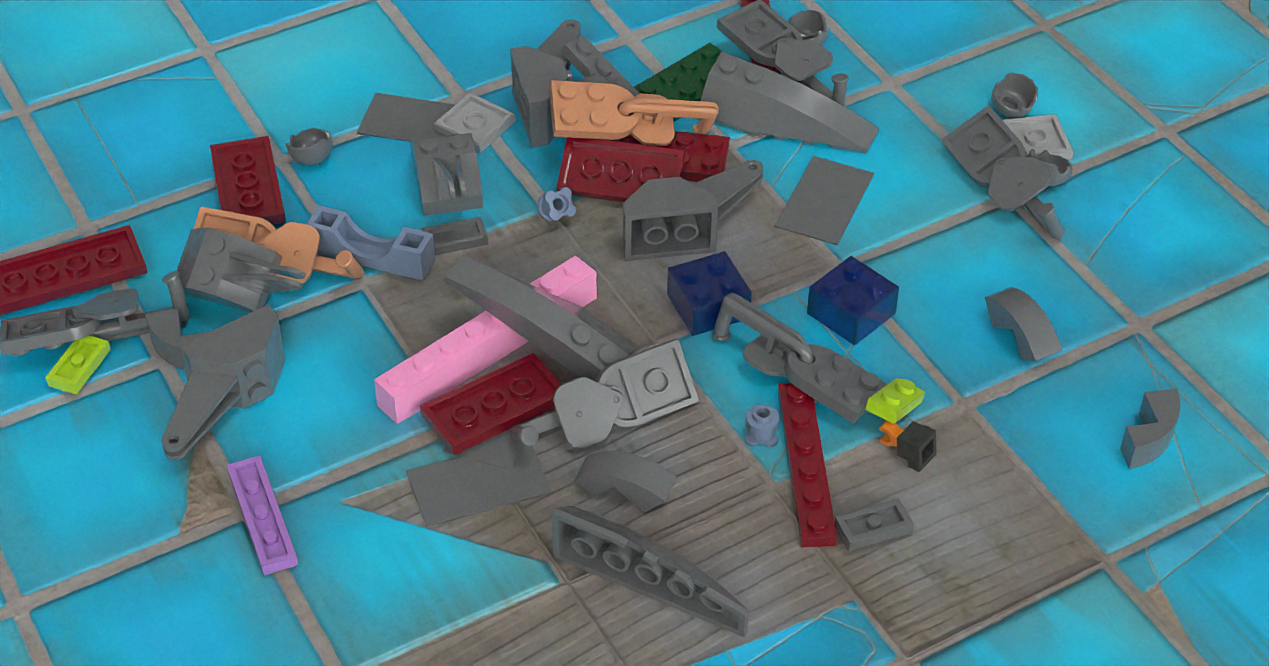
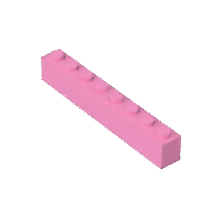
M576 255L530 283L582 307L597 299L596 271ZM484 311L375 378L377 406L398 425L420 411V405L450 392L529 341L492 314Z

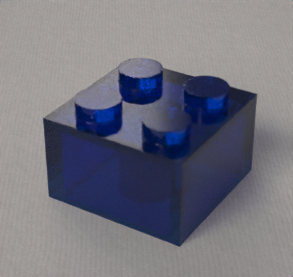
M726 251L668 267L667 295L692 336L714 330L722 301L726 295L735 293L751 303L752 292ZM732 317L730 325L741 321Z
M850 256L809 287L807 314L855 346L896 314L899 286L853 256Z

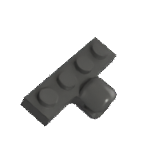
M583 35L563 46L561 53L584 76V78L577 82L615 84L627 89L634 97L640 94Z

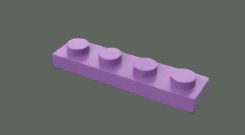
M260 455L228 464V474L263 575L297 566V556Z

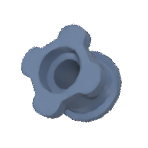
M564 187L558 192L547 191L542 194L537 203L539 214L548 221H556L561 219L562 216H574L576 207L572 204V191Z
M756 405L747 411L745 428L748 430V434L745 436V443L748 446L766 445L771 448L777 445L778 437L775 435V432L778 430L780 417L776 409L768 405Z

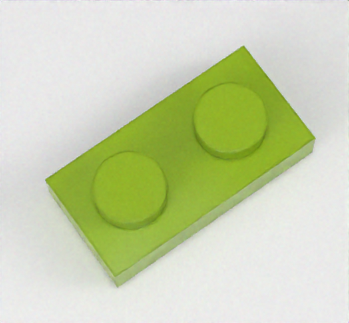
M90 335L73 341L47 374L46 381L48 386L77 395L110 352L109 341Z
M896 378L868 398L865 410L895 424L922 403L926 391L916 387L912 381Z

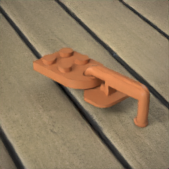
M551 80L549 85L553 137L616 140L632 135L643 145L665 146L672 142L675 135L673 117L701 119L699 123L693 126V133L708 135L719 112L718 105L713 102L667 100L661 95L638 94L634 97L627 89L615 84Z
M200 206L194 229L211 228L237 235L277 252L282 256L280 265L293 267L306 273L304 279H296L278 274L276 276L293 279L303 284L310 278L312 270L359 279L364 275L363 268L348 250L339 252L336 259L317 256L320 235L310 225L289 222L276 229L270 222L259 217Z

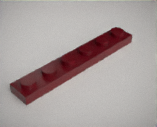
M778 383V398L801 548L836 546L837 533L814 398L795 387L792 383Z

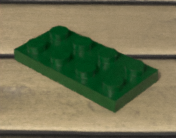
M708 43L634 86V88L640 94L661 95L667 100L700 101L708 74L723 51ZM673 117V122L679 120L680 118Z

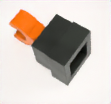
M886 420L879 427L880 431L886 433L879 441L885 446L893 445L897 447V456L907 460L908 467L920 472L937 455L936 430L926 425L923 426L913 421L903 430L896 423L893 424Z

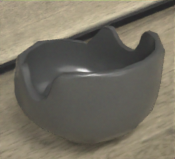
M806 10L789 18V23L799 31L803 40L815 41L821 45L826 41L828 35L827 23L821 12Z
M1008 73L1001 82L995 84L992 90L991 102L1000 114L1008 118L1023 117L1033 108L1038 98V87L1032 79L1024 74Z
M310 128L301 131L296 136L291 135L290 145L286 143L291 157L297 163L306 166H313L323 162L329 156L333 146L330 133L319 128Z
M1030 150L1028 157L1038 158L1048 169L1051 175V181L1048 186H1057L1069 180L1072 174V165L1069 160L1059 155H1051L1047 150H1043L1040 155L1036 156L1035 150Z

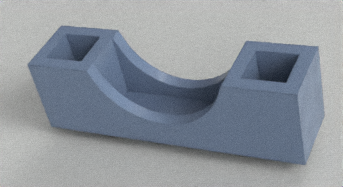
M320 205L306 224L314 227L320 235V245L317 252L319 255L336 259L339 252L348 250L362 266L420 281L425 279L435 262L432 233L404 227L396 237L378 238L361 230L351 220L347 212Z

